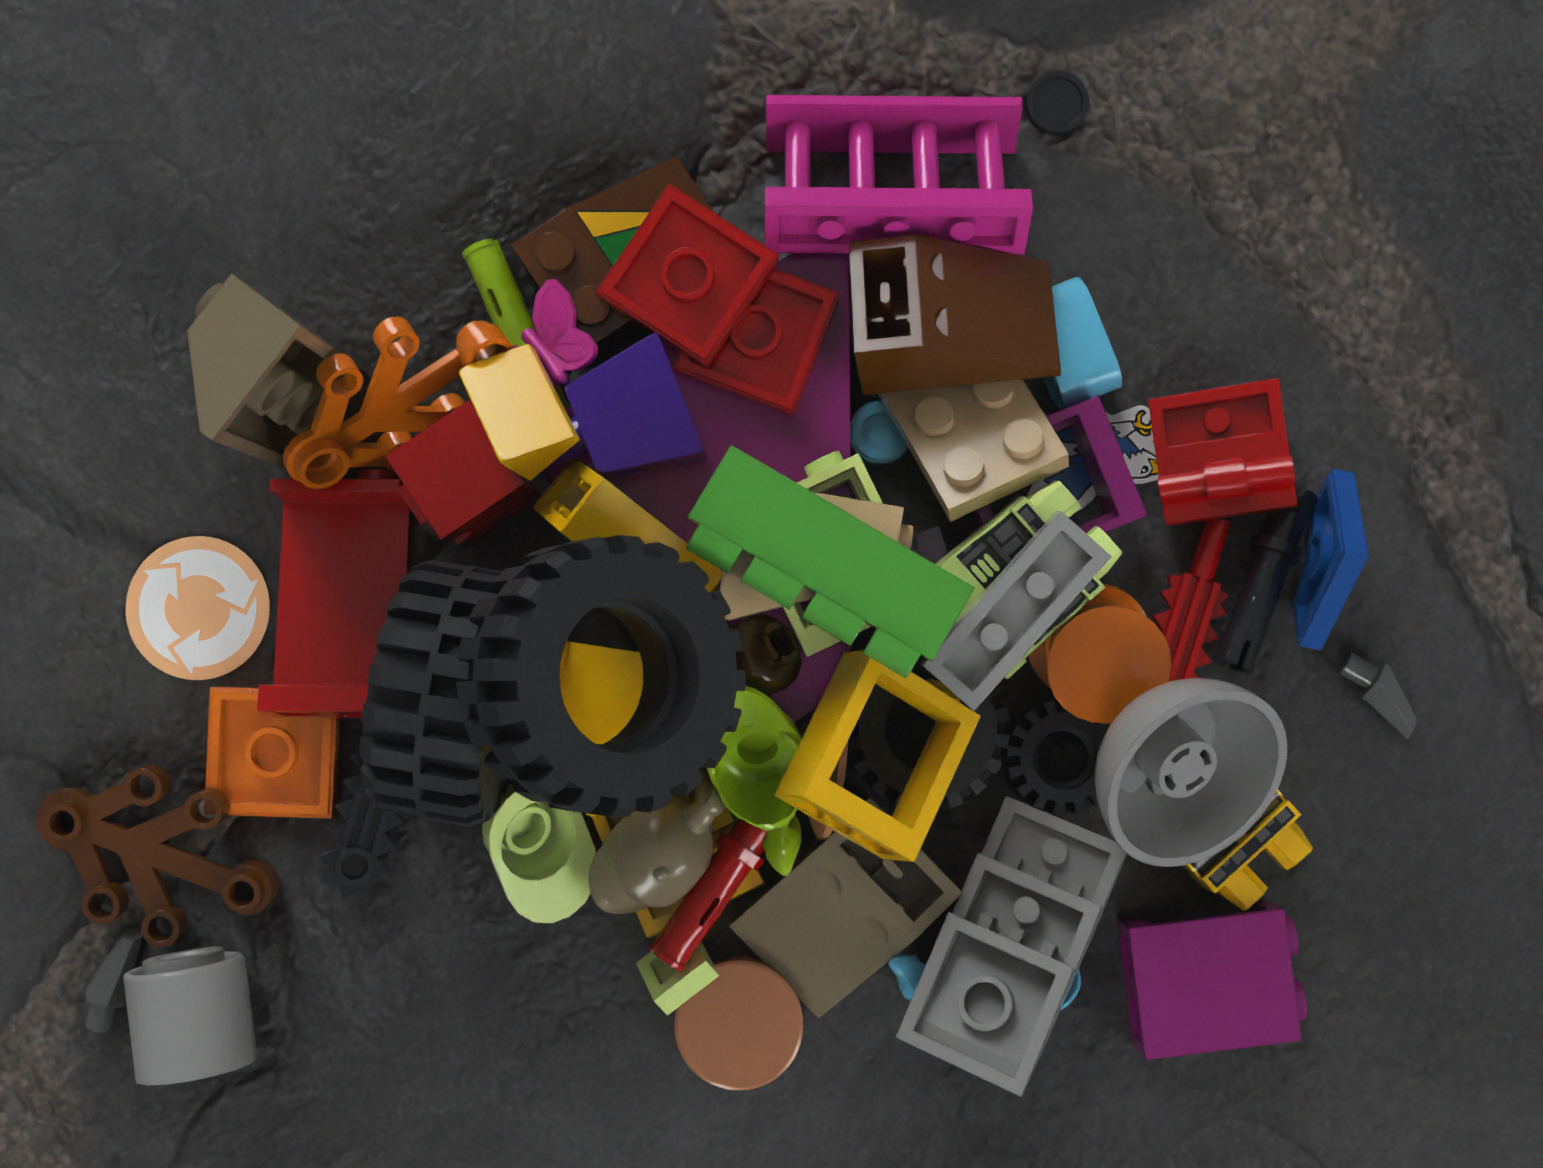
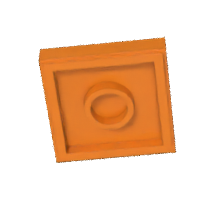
M210 687L205 788L219 789L227 796L230 804L228 815L330 819L337 817V809L334 805L338 804L341 718L273 717L257 711L258 688ZM205 799L204 815H215L213 803Z

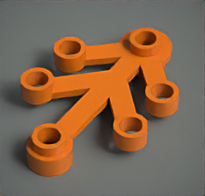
M397 316L383 320L373 332V341L380 351V356L362 407L358 413L344 422L343 419L349 398L361 389L363 375L353 359L346 354H333L325 358L316 369V378L324 391L311 429L305 430L293 438L284 451L283 463L289 475L296 481L302 482L306 487L321 489L340 481L349 468L386 467L388 470L395 472L385 456L412 439L409 432H422L465 402L460 395L449 393L437 398L431 406L416 405L460 377L458 371L463 367L514 349L500 327L482 320L466 324L457 335L456 349L399 385L408 359L412 358L419 349L420 339L405 318ZM401 337L398 341L391 343L396 338ZM342 374H345V375H344L343 377H341L340 379L334 380V379L337 378L338 376H340V375H342ZM374 432H385L376 443L361 442Z

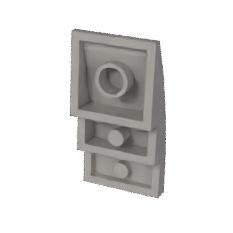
M1006 796L982 854L977 853L963 886V893L959 896L953 912H948L896 1038L1022 1097L1076 977L1127 853L1117 842Z

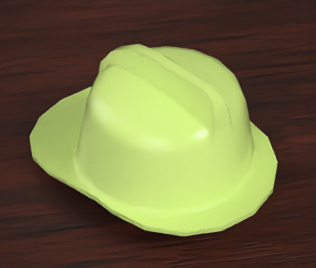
M508 785L505 794L501 796L500 806L493 813L492 818L482 824L483 843L490 854L505 895L518 914L533 922L555 923L568 918L585 904L591 893L588 875L596 851L582 813L550 808L548 803L530 801L514 792L513 786Z

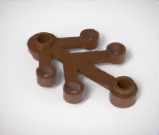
M148 764L137 768L127 775L124 782L95 795L75 787L61 788L47 795L37 810L36 823L38 831L48 845L54 849L70 853L87 889L82 900V910L84 915L93 923L107 924L112 922L126 911L129 904L127 891L122 885L112 881L98 846L118 853L147 914L141 926L142 935L154 947L165 948L172 945L185 934L188 926L185 913L173 904L158 870L220 893L225 905L231 911L240 915L257 914L272 903L278 894L279 879L277 873L272 866L262 860H245L236 867L231 868L164 842L193 828L208 830L223 822L229 814L230 804L227 796L219 789L212 787L204 788L192 794L184 805L132 828L108 820L105 817L131 804L146 807L162 800L170 790V778L167 772L158 765ZM142 775L149 776L154 781L155 792L153 796L145 794L140 789L139 779ZM201 798L208 799L213 803L215 807L213 819L205 818L200 813L198 804ZM61 811H66L73 817L74 829L72 831H69L63 825L60 818ZM238 881H244L251 885L254 891L253 900H245L239 895L236 888ZM99 893H104L111 898L113 902L112 912H107L100 907L98 903ZM158 916L165 917L171 922L173 926L172 935L163 934L158 929Z

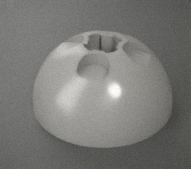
M1207 678L1180 679L1158 685L1139 695L1125 706L1113 720L1098 751L1095 767L1096 798L1108 830L1127 854L1138 861L1153 866L1173 867L1187 865L1222 851L1244 835L1256 823L1271 803L1279 788L1287 760V737L1283 723L1276 711L1263 699L1240 686L1221 680Z

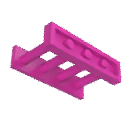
M766 95V152H785V187H765V246L775 253L849 254V241L916 234L1016 255H1025L1033 211L1031 189H1005L1002 154H1015L1022 112V97ZM811 152H849L850 187H811ZM874 153H912L914 188H876ZM938 153H976L979 189L940 188Z

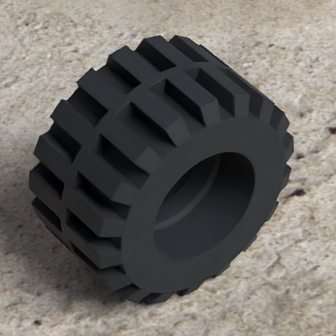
M920 655L911 672L923 680L933 679L939 681L920 664L924 659ZM875 684L849 737L847 754L857 773L879 796H883L897 805L915 768V764L903 760L894 752L886 734V721L889 711L899 698ZM998 686L993 689L974 711L981 717L940 806L947 805L953 808L963 804L962 799L969 794L978 795L987 787L983 782L991 773L996 775L1003 763L998 761L1002 748L1008 749L1010 735L1005 733V721L1009 720L1007 706L1001 705L998 694L1001 693ZM960 700V703H961V704H963V705H965L966 707H968L969 709H971V708H970L968 705H966L962 700Z

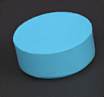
M873 401L863 405L852 417L850 422V447L854 454L859 453L863 462L875 466L888 465L898 460L907 450V444L882 401Z

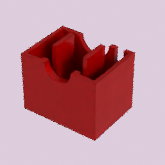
M469 400L385 456L403 483L402 486L397 488L398 492L422 526L428 523L441 540L446 542L454 540L458 546L463 548L542 496L532 480L526 479L500 463L477 412Z

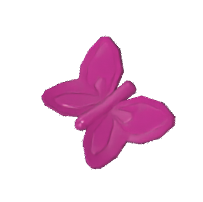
M547 279L535 295L532 319L537 333L534 329L527 328L521 333V339L525 344H530L535 348L557 392V384L562 386L568 384V371L578 372L595 360L598 355V346L588 333L576 328L577 311L570 293L557 279ZM512 345L513 348L520 347L518 345Z

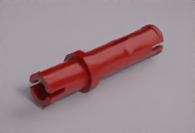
M738 819L728 834L723 831L715 841L720 847L711 858L710 865L694 887L684 896L682 902L654 943L648 948L654 955L682 973L685 965L713 924L718 920L752 868L758 871L765 861L760 858L764 851L762 846V840L765 835L764 830Z

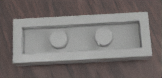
M1055 511L955 623L934 660L929 661L924 658L920 664L975 711L1112 556L1062 511Z

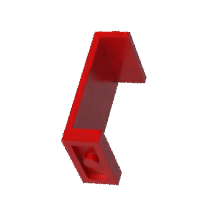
M372 469L359 470L355 473V479H341L337 483L321 489L306 487L302 482L296 481L292 477L291 479L270 478L269 491L283 502L274 684L258 685L257 711L273 717L362 718L363 704L367 700L369 688L367 680L370 666L374 663L377 651L376 642L380 628L385 624L387 608L392 596L398 593V584L403 576L409 573L412 511L397 490L403 483L400 479H394L393 473Z

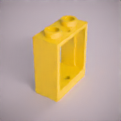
M864 650L845 652L774 796L881 859L915 862L981 716L961 704V699L940 681L933 679L923 680L912 672L909 673L907 678H904L863 654ZM875 684L936 721L892 817L829 780Z

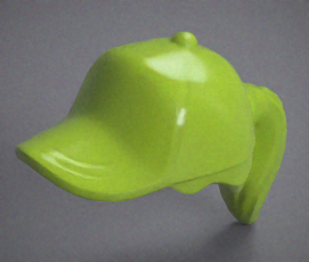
M745 685V691L736 692L734 708L741 709L742 711L736 732L724 733L721 742L727 746V750L715 768H707L723 804L739 819L765 831L762 846L767 860L782 876H788L792 871L793 863L801 845V827L795 815L797 809L774 795L795 752L799 748L802 737L793 719L783 712L772 699L757 689Z

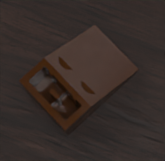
M916 234L849 241L854 353L863 395L1061 376L1049 261Z

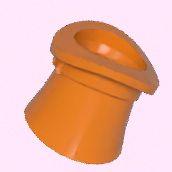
M1103 584L1106 588L1091 601L1088 600L1072 618L1057 628L1027 658L1036 675L1052 690L1054 697L1065 710L1077 718L1092 723L1110 724L1122 709L1136 697L1158 685L1168 682L1172 663L1170 648L1163 633L1154 622L1147 618L1139 603L1124 590L1112 585Z

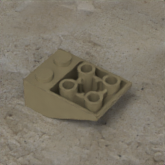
M866 791L859 797L886 813ZM833 830L830 837L826 840L816 839L794 861L790 874L788 876L780 875L729 927L765 964L771 966L786 978L795 990L798 998L819 1019L912 943L963 892L922 849H920L915 862L881 859Z

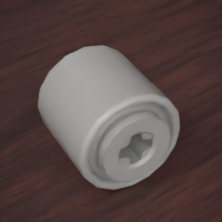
M202 947L148 958L142 961L143 966L132 969L123 975L136 1084L147 1086L168 1085L204 1079L240 1069L257 1059L245 956L241 952H224L223 947Z

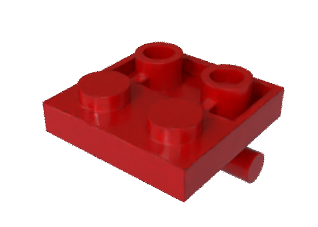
M1279 378L1148 399L1159 475L1158 485L1166 526L1297 508L1294 485L1295 472L1292 456H1290Z

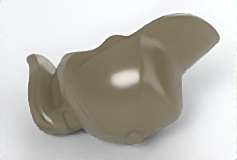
M701 767L699 769L703 776L702 782L686 796L671 795L672 799L667 807L650 813L633 811L630 816L624 817L615 826L595 854L589 868L588 882L590 892L600 909L612 914H626L640 911L647 907L671 906L686 895L699 881L711 863L713 853L712 821L715 816L720 815L726 808L719 796L718 790L714 787L709 777L707 768Z

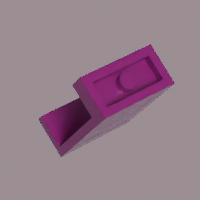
M1259 901L1254 903L1255 911L1154 924L1142 916L1116 919L1132 1046L1145 1060L1302 1041L1299 1020H1305L1307 1017V1003L1301 983L1298 980L1294 981L1291 956L1298 953V936L1292 918L1290 916L1285 917L1284 909L1268 901Z

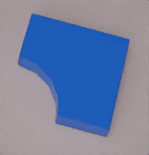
M1333 468L1331 472H1328L1308 517L1309 534L1306 557L1300 582L1292 600L1296 639L1299 642V646L1322 650L1369 557L1355 474Z

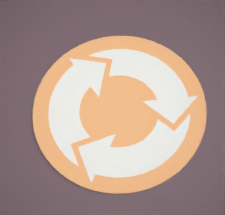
M184 537L156 549L137 569L129 585L126 597L127 626L137 649L157 669L181 679L207 680L223 676L235 670L256 651L265 635L269 622V592L259 568L238 547L213 537Z

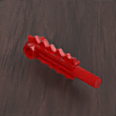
M1224 519L1204 522L1189 573L1185 572L1178 576L1168 575L1169 589L1159 592L1168 610L1151 617L1163 633L1170 648L1172 665L1168 682L1198 678L1194 672L1195 668L1211 663L1202 645L1219 639L1209 623L1210 620L1226 615L1220 604L1229 596L1220 590L1221 584L1213 582L1231 523Z

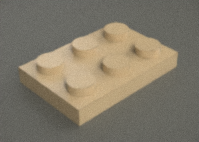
M1023 379L878 394L950 522L1069 467V453Z

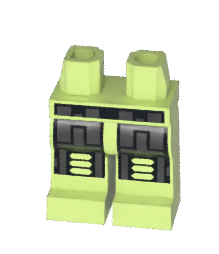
M1054 480L1035 491L1028 498L1017 495L1000 512L990 518L936 563L937 566L975 587L956 622L1055 511H1062L1069 518L1081 508L1076 498L1060 481ZM1094 526L1086 534L1112 557L1005 676L1006 679H1009L1027 662L1025 658L1057 628L1072 618L1088 600L1091 601L1106 588L1099 579L1110 570L1121 556L1122 551L1100 527Z

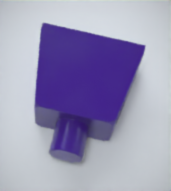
M658 333L645 337L565 387V392L575 415L570 420L580 440L552 463L554 467L590 454L597 473L608 480L692 463L706 458Z

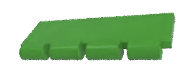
M733 445L729 447L688 516L689 520L699 526L691 537L686 550L727 574L734 567L742 551L746 552L754 558L741 579L742 583L790 610L803 587L814 592L815 595L802 618L849 646L854 642L864 623L870 625L876 630L865 647L863 654L904 678H907L920 655L929 661L934 660L975 589L970 584Z

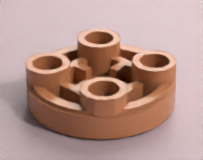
M733 955L730 958L713 962L719 976L676 1009L674 1030L678 1049L686 1064L696 1075L719 1088L738 1091L755 1089L766 1085L779 1077L790 1066L801 1044L803 1014L800 1000L795 990L777 970L763 961L748 955Z

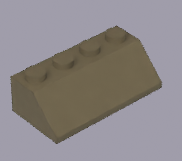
M231 273L223 284H215L201 297L195 309V317L197 318L187 330L199 430L211 441L286 469L283 463L284 451L293 438L301 432L311 429L324 391L316 378V369L328 356L342 353ZM357 365L364 377L367 372ZM342 374V375L338 376V377L335 378L334 380L340 379V378L343 377L345 374Z

